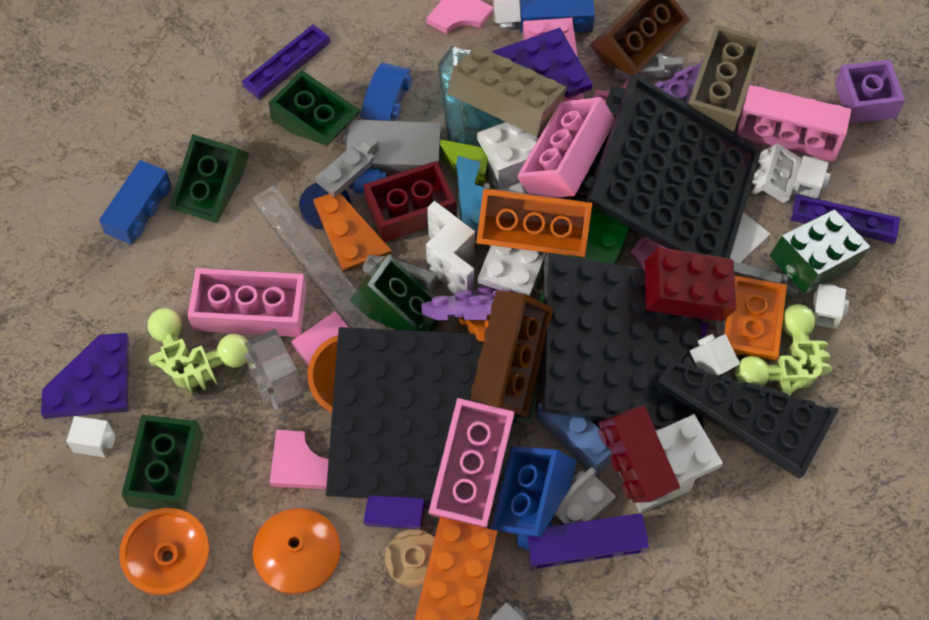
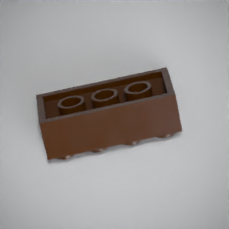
M634 0L590 46L605 65L633 76L638 74L690 19L676 0Z
M496 290L491 304L488 327L484 333V343L478 359L475 381L471 388L470 401L513 411L516 416L529 417L543 357L546 332L551 322L554 308L523 293Z

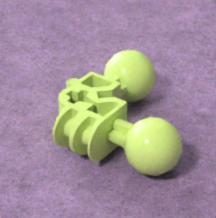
M801 304L791 305L786 308L783 314L782 329L793 340V343L786 352L787 356H780L775 365H767L761 358L755 356L743 358L739 361L740 364L735 366V380L763 387L768 381H776L777 388L791 396L798 388H808L813 385L819 376L830 373L832 367L826 364L830 360V354L823 351L828 347V343L825 341L809 340V334L815 327L813 311Z
M161 308L151 313L148 319L149 334L164 345L160 347L161 352L149 357V362L153 366L157 365L162 368L165 373L171 376L177 386L188 388L191 395L194 394V387L197 385L206 390L207 381L213 380L218 385L212 368L222 364L231 368L242 367L251 356V343L246 337L237 333L227 334L220 340L217 349L205 353L203 347L199 346L192 349L190 353L184 340H179L178 338L182 330V320L177 312L168 308Z

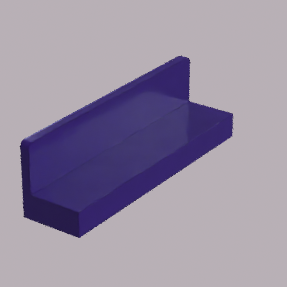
M641 513L546 527L541 537L527 536L530 551V570L645 553L649 548L644 518Z

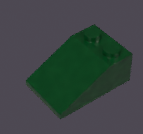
M303 70L268 103L271 120L292 134L328 146L360 113V109Z
M192 134L169 208L218 223L243 176L250 153Z
M390 254L370 270L349 300L369 319L395 330L433 332L440 321L422 314V304L432 301V298L436 296Z

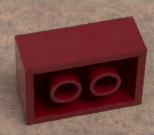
M438 161L363 185L365 202L378 233L384 242L428 228L427 208L434 201L456 217V201Z
M658 247L644 261L646 311L722 322L737 309L733 259Z
M645 405L628 409L598 423L601 428L598 430L600 439L605 446L608 445L612 456H610L611 464L617 473L620 472L624 481L622 489L629 500L632 499L633 503H649L681 488Z

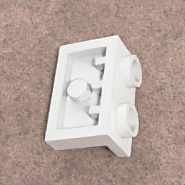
M778 143L769 149H764L759 157V164L754 174L750 193L756 195L764 191L782 203L790 200L802 158Z
M593 467L587 472L580 471L572 479L570 490L553 516L561 525L594 520L615 500L616 496L595 477L596 470Z

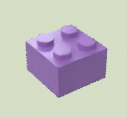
M891 59L841 66L835 85L842 107L851 109L849 124L897 118L905 99Z

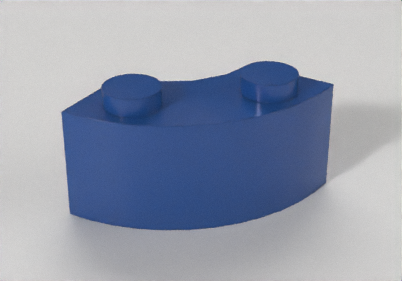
M382 62L376 69L368 86L360 118L377 121L398 120L402 107L400 103L412 86L411 69Z

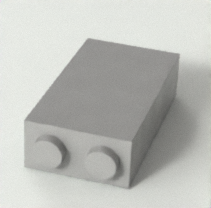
M353 120L349 124V129H344L343 142L344 145H347L346 151L356 143L362 144L371 135L379 141L380 150L374 154L375 159L371 162L372 166L370 168L386 171L387 177L434 161H438L440 165L441 123Z

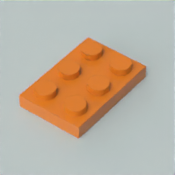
M734 275L737 309L726 318L724 334H726L735 354L777 361L787 284Z

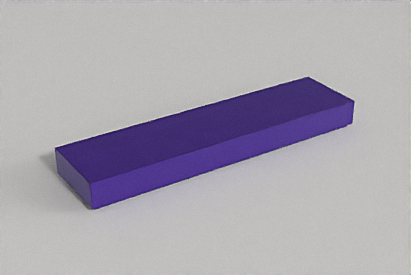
M312 24L242 81L243 87L257 99L261 100L330 44V37Z
M796 194L791 221L806 224L835 209L861 237L895 244L897 240L900 217Z

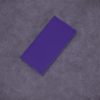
M370 496L367 498L363 523L365 526L422 530L426 502L421 498Z

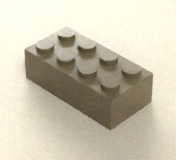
M715 25L688 105L734 132L764 38Z
M478 45L452 69L448 88L449 95L536 137L545 129L558 104L563 102L566 86L557 83L555 80L546 78L529 68L516 64L510 59L501 57Z

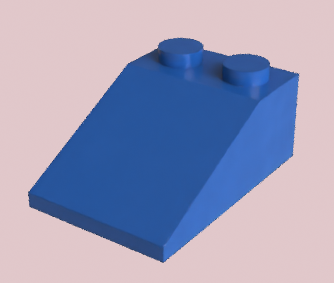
M511 446L491 530L541 537L571 488L577 460L559 450Z

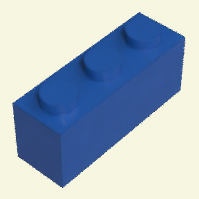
M520 0L521 33H523V21L572 18L574 32L593 31L595 18L593 0Z
M140 160L99 219L104 233L132 245L135 239L142 235L149 218L153 217L157 212L158 204L162 198L166 197L171 190L172 184L167 171Z

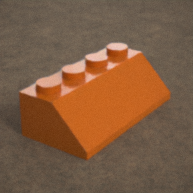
M484 188L476 243L585 257L592 203Z

